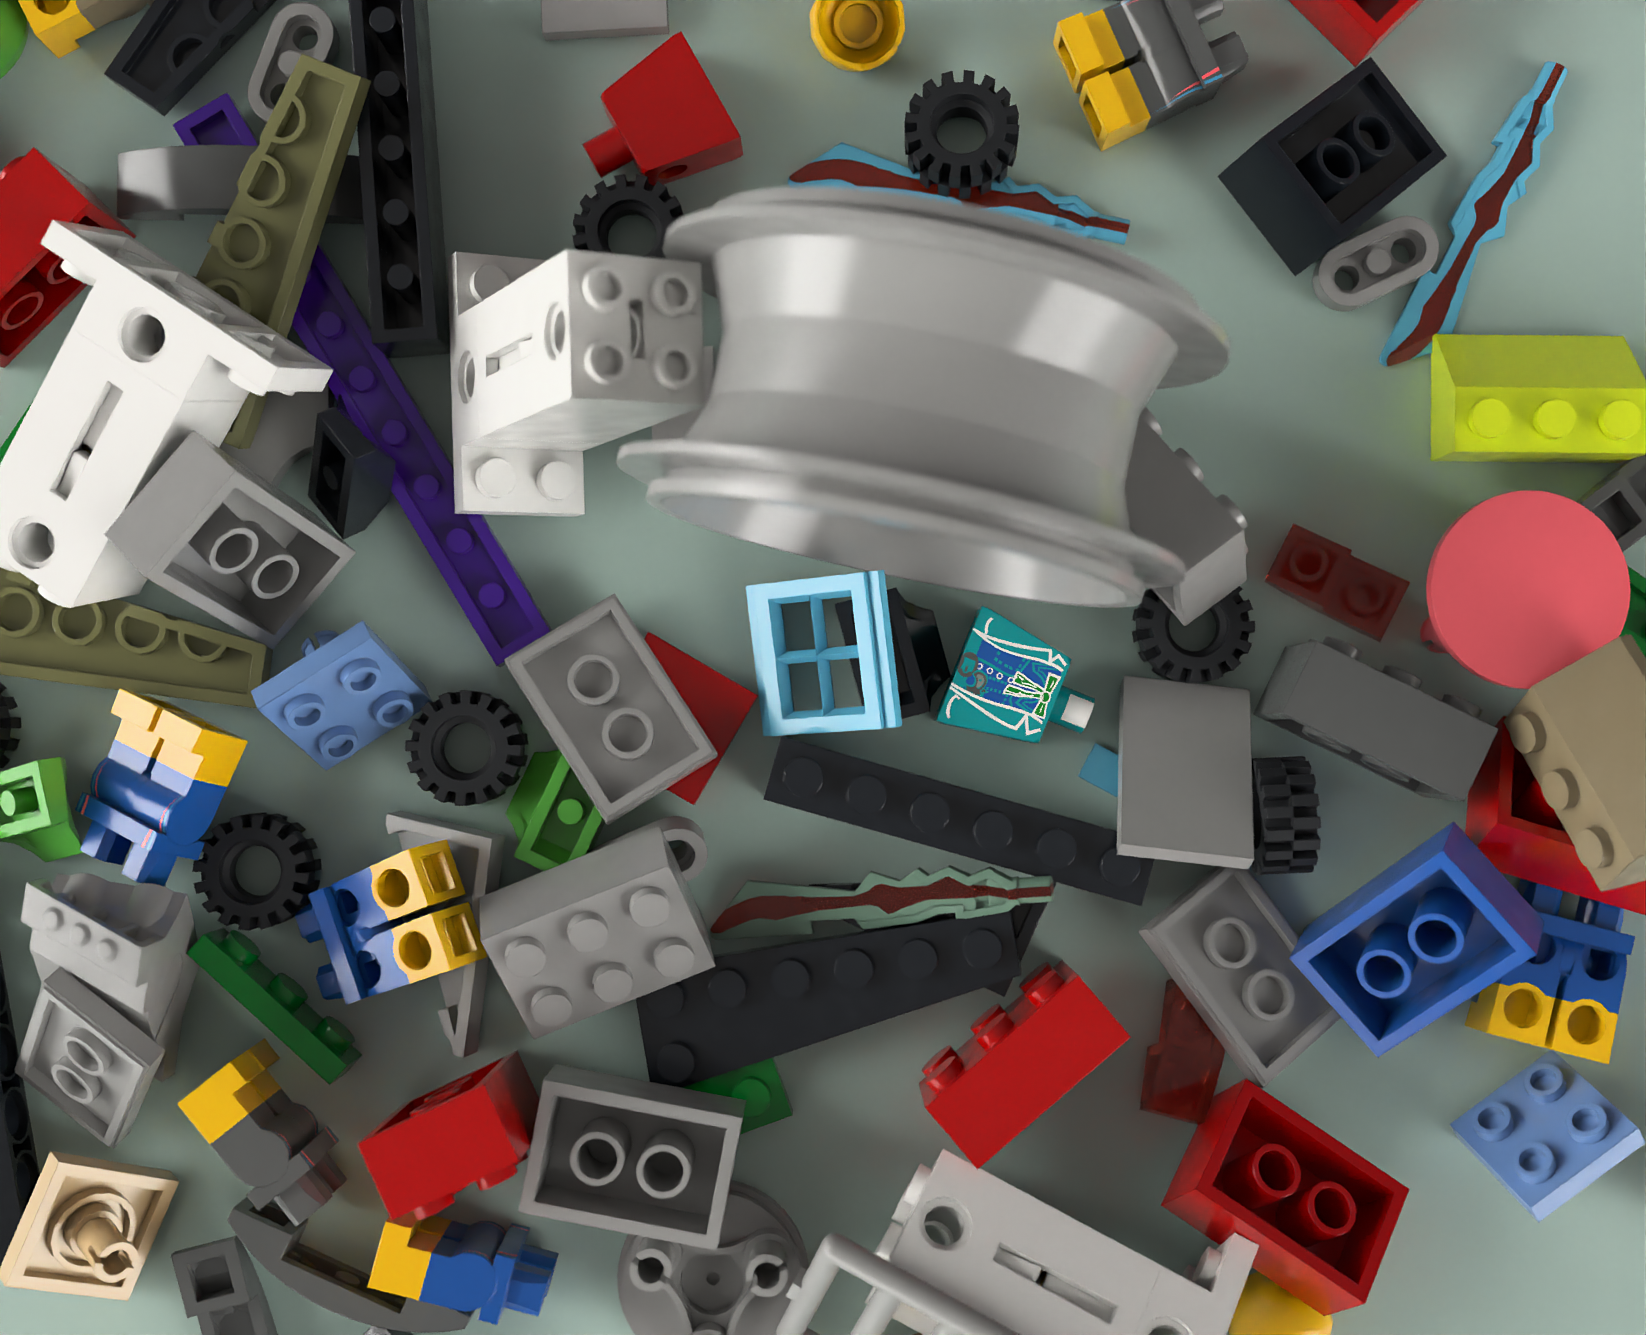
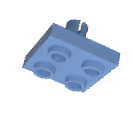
M363 620L340 635L330 630L314 633L320 645V648L317 650L313 641L309 637L306 638L301 649L304 658L251 691L257 709L326 771L341 761L350 758L357 751L396 726L405 723L410 717L420 712V709L426 703L433 702L425 685Z
M1549 1050L1450 1124L1457 1138L1538 1222L1645 1144L1639 1128L1554 1050Z

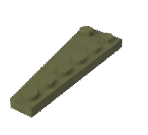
M301 54L260 135V144L257 150L250 155L236 183L239 192L225 220L216 222L207 240L211 247L196 277L192 276L285 338L288 336L371 81L305 54ZM269 391L264 396L251 392L248 394L223 440L224 443L238 449L251 447Z
M0 567V675L113 690L121 688L135 693L257 708L251 691L269 680L273 649L264 644L120 599L101 601L73 608L63 607L44 598L38 592L39 585L22 573Z

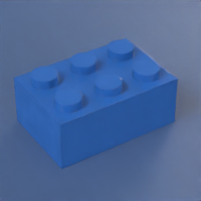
M1453 821L1304 928L1289 959L1377 1057H1380L1537 955L1545 921Z

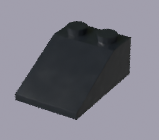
M1370 57L1261 137L1217 177L1290 271L1296 276L1347 238L1447 155Z

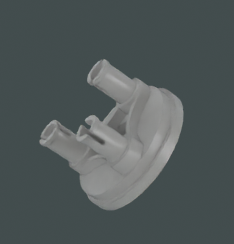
M732 1180L717 1251L633 1234L627 1235L621 1251L617 1273L619 1300L625 1318L635 1335H776L777 1326L792 1300L786 1295L800 1268L802 1267L805 1270L809 1268L804 1242L793 1220L775 1200L752 1186Z

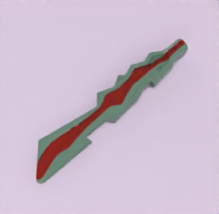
M949 865L931 874L919 867L901 880L871 871L856 890L748 880L712 925L710 935L715 940L813 934L812 921L853 918L863 930L918 923L937 914L955 913L956 919H969L1009 912L1015 905L1053 902L1052 876L1011 877L991 866L970 874Z

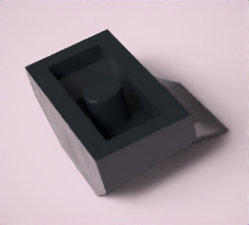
M339 394L337 407L317 413L308 497L344 540L364 531L389 502L396 461L383 448L362 434L348 414L343 398Z
M896 587L887 590L901 718L904 719L930 712L932 696L951 675L933 610L921 608L905 601ZM852 600L835 604L845 646L857 645ZM851 658L849 663L861 706H864L859 658Z

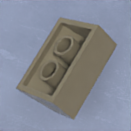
M1629 634L1614 639L1533 685L1503 721L1510 733L1513 745L1523 755L1542 788L1546 802L1554 809L1575 846L1578 858L1588 868L1601 892L1646 881V658L1632 635Z

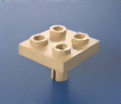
M50 1151L1 1264L0 1280L5 1287L128 1301L179 1184V1180L169 1170Z

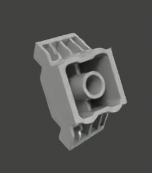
M78 873L71 876L57 874L52 886L50 881L43 878L27 882L21 922L32 927L29 949L31 950L41 983L55 970L62 967L166 1050L155 1073V1079L163 1082L175 1074L183 1013L192 984L200 967L186 954L198 941L188 895L186 893L174 892L157 884L143 883L135 886L115 883L87 873Z

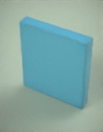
M1095 743L1078 777L1118 797L1119 755Z

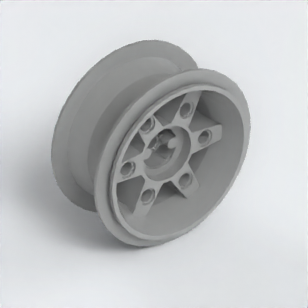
M812 186L765 188L742 192L724 198L710 209L700 210L679 218L667 228L662 249L666 259L701 263L702 291L713 296L718 301L722 336L708 401L683 441H643L629 443L620 447L616 464L623 472L649 485L646 501L651 506L663 513L696 526L795 555L863 571L884 570L887 576L1022 600L1086 607H1130L1142 602L1145 588L1175 586L1184 581L1186 565L1179 557L1152 542L1131 534L1124 492L1138 417L1156 389L1182 387L1203 382L1220 374L1229 362L1231 341L1216 321L1199 309L1193 296L1173 278L1150 264L1118 249L1034 220L982 207L889 191Z

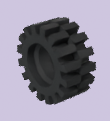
M964 70L963 82H954L953 71L942 73L941 86L937 87L931 78L923 84L922 97L915 93L909 102L910 113L906 112L904 121L905 155H908V166L913 174L918 171L920 172V183L927 189H929L933 182L937 183L938 195L948 197L952 187L959 188V199L970 198L971 187L975 186L978 187L980 194L983 195L991 191L993 179L1000 184L1007 177L1008 166L1013 167L1020 128L1018 124L1019 112L1016 104L1010 106L1011 94L1008 90L1002 87L996 93L994 91L995 79L986 74L981 85L974 83L975 71ZM968 117L978 121L983 126L986 139L973 152H950L938 141L937 131L939 127L948 119Z
M622 174L614 176L616 184L607 187L604 180L596 184L594 187L597 194L592 198L585 194L580 201L583 209L581 215L575 213L573 219L576 235H572L576 250L614 254L608 245V235L612 225L624 216L640 215L648 219L656 228L655 244L652 250L644 257L666 259L662 249L667 228L679 218L685 216L681 204L675 195L673 197L669 195L666 186L659 181L654 186L649 183L647 176L636 174V181H628L626 175Z
M1239 586L1209 608L1216 621L1215 636L1204 649L1189 651L1177 645L1171 637L1169 620L1173 612L1152 588L1145 590L1139 608L1134 610L1132 621H1136V630L1132 631L1133 642L1138 641L1141 649L1138 654L1143 662L1148 661L1153 666L1152 671L1160 677L1166 676L1171 679L1170 681L1202 683L1224 677L1223 674L1233 671L1241 664L1239 661L1240 657L1243 654H1248L1252 643L1248 642L1249 633L1255 632V621H1249L1248 611L1253 610L1250 600L1243 601L1239 594L1243 589Z
M468 690L447 692L439 695V699L435 702L426 703L420 709L423 712L420 718L413 719L409 726V729L413 730L411 740L405 741V751H411L412 758L411 762H407L410 773L418 775L420 781L417 784L423 791L432 792L435 794L434 799L443 803L450 802L455 803V806H469L497 799L506 793L505 790L516 784L521 777L518 775L521 767L526 766L528 755H524L525 745L529 743L527 733H523L520 726L523 723L521 718L508 708L509 704L502 699L491 696V694ZM463 723H473L480 726L486 731L491 741L489 760L480 770L473 773H464L453 768L447 761L444 752L447 735L453 728Z
M1304 756L1252 758L1254 837L1252 870L1257 875L1313 872L1314 865H1317L1318 855L1316 850H1320L1321 841L1317 834V829L1321 828V817L1317 816V806L1320 804L1318 794L1314 793L1316 785L1315 776L1310 774L1311 765Z
M267 812L229 818V822L221 823L211 830L214 834L212 838L202 840L205 842L202 849L204 854L202 859L194 860L192 871L201 872V882L193 884L196 894L205 892L208 898L202 904L208 913L217 911L221 914L217 921L226 926L238 924V930L250 931L256 928L262 930L294 918L298 911L310 904L311 901L308 899V894L317 891L320 880L314 879L315 871L322 870L321 859L314 860L312 850L318 847L313 838L306 839L302 835L306 829L298 822L289 823L286 821L287 816L278 813L266 814ZM251 846H262L269 849L275 854L280 863L281 875L279 882L266 895H254L247 892L241 887L236 877L237 860Z

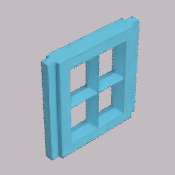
M884 570L745 586L763 736L874 730L902 726ZM852 596L857 645L828 648L823 599ZM810 601L815 649L788 651L782 604ZM859 658L864 706L835 708L830 660ZM817 662L822 709L795 711L789 664Z

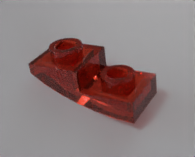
M1293 523L1265 578V582L1315 611L1381 642L1410 582L1352 556L1351 549Z
M1173 978L1166 981L1159 1042L1147 1047L1139 1110L1200 1125L1204 1123L1211 1105L1226 1050Z

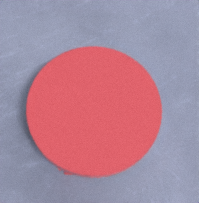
M1536 490L1508 492L1489 498L1460 515L1445 531L1433 552L1426 582V599L1430 616L1421 626L1420 638L1422 642L1429 640L1433 642L1426 647L1429 651L1437 654H1450L1462 667L1485 681L1507 688L1530 689L1538 682L1620 636L1627 619L1631 594L1630 577L1624 554L1616 538L1604 522L1589 509L1572 499L1559 494Z

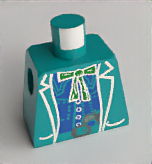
M981 606L976 611L933 721L1024 742L1039 743L1048 721L1081 734L1090 718L1095 698L1062 685L1072 659L995 611Z

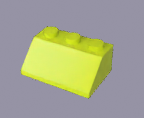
M1434 334L1431 336V461L1620 463L1646 455V379L1624 336Z

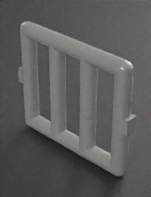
M836 1233L830 1234L823 1239L807 1270L802 1267L800 1268L786 1295L792 1300L776 1329V1335H820L809 1329L808 1325L838 1270L842 1268L877 1288L850 1335H882L901 1302L938 1322L931 1335H1020Z

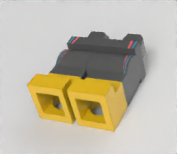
M1122 0L1087 16H1083V13L1080 12L1058 21L1053 45L1075 94L1081 92L1079 104L1101 152L1190 109L1194 105L1198 106L1212 100L1222 83L1244 69L1248 62V54L1240 36L1235 31L1208 43L1200 27L1201 24L1221 16L1224 9L1223 0Z
M264 1038L226 1064L178 1102L177 1105L235 1176L243 1183L254 1187L246 1196L259 1211L274 1199L292 1223L298 1226L327 1203L333 1196L332 1193L341 1187L347 1178L327 1154L339 1139L328 1126L318 1133V1122L314 1114L305 1106L293 1103L268 1072L267 1068L279 1060L280 1057Z

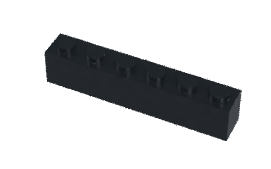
M348 0L353 74L371 81L357 123L372 344L390 359L450 354L449 300L427 0Z
M781 736L763 799L1032 876H1052L1054 882L1142 906L1155 860L1117 855L1116 830Z

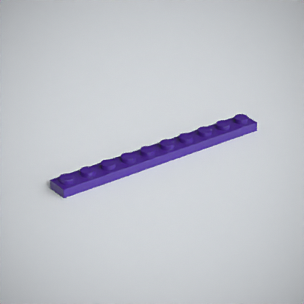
M227 92L173 124L174 129L185 146H259L260 144L236 102ZM318 242L292 326L309 354L334 369L327 384L337 401L338 395L341 394L348 414L362 434L383 448L396 461L391 491L496 666L502 667L505 665V658L551 632L552 629L483 514H455L454 467L390 359L372 344L371 327L320 242Z

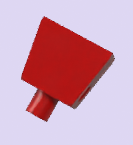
M681 31L670 37L604 90L600 98L613 127L582 144L600 178L633 161L640 175L647 176L649 183L654 186L657 181L665 185L743 156L741 136Z

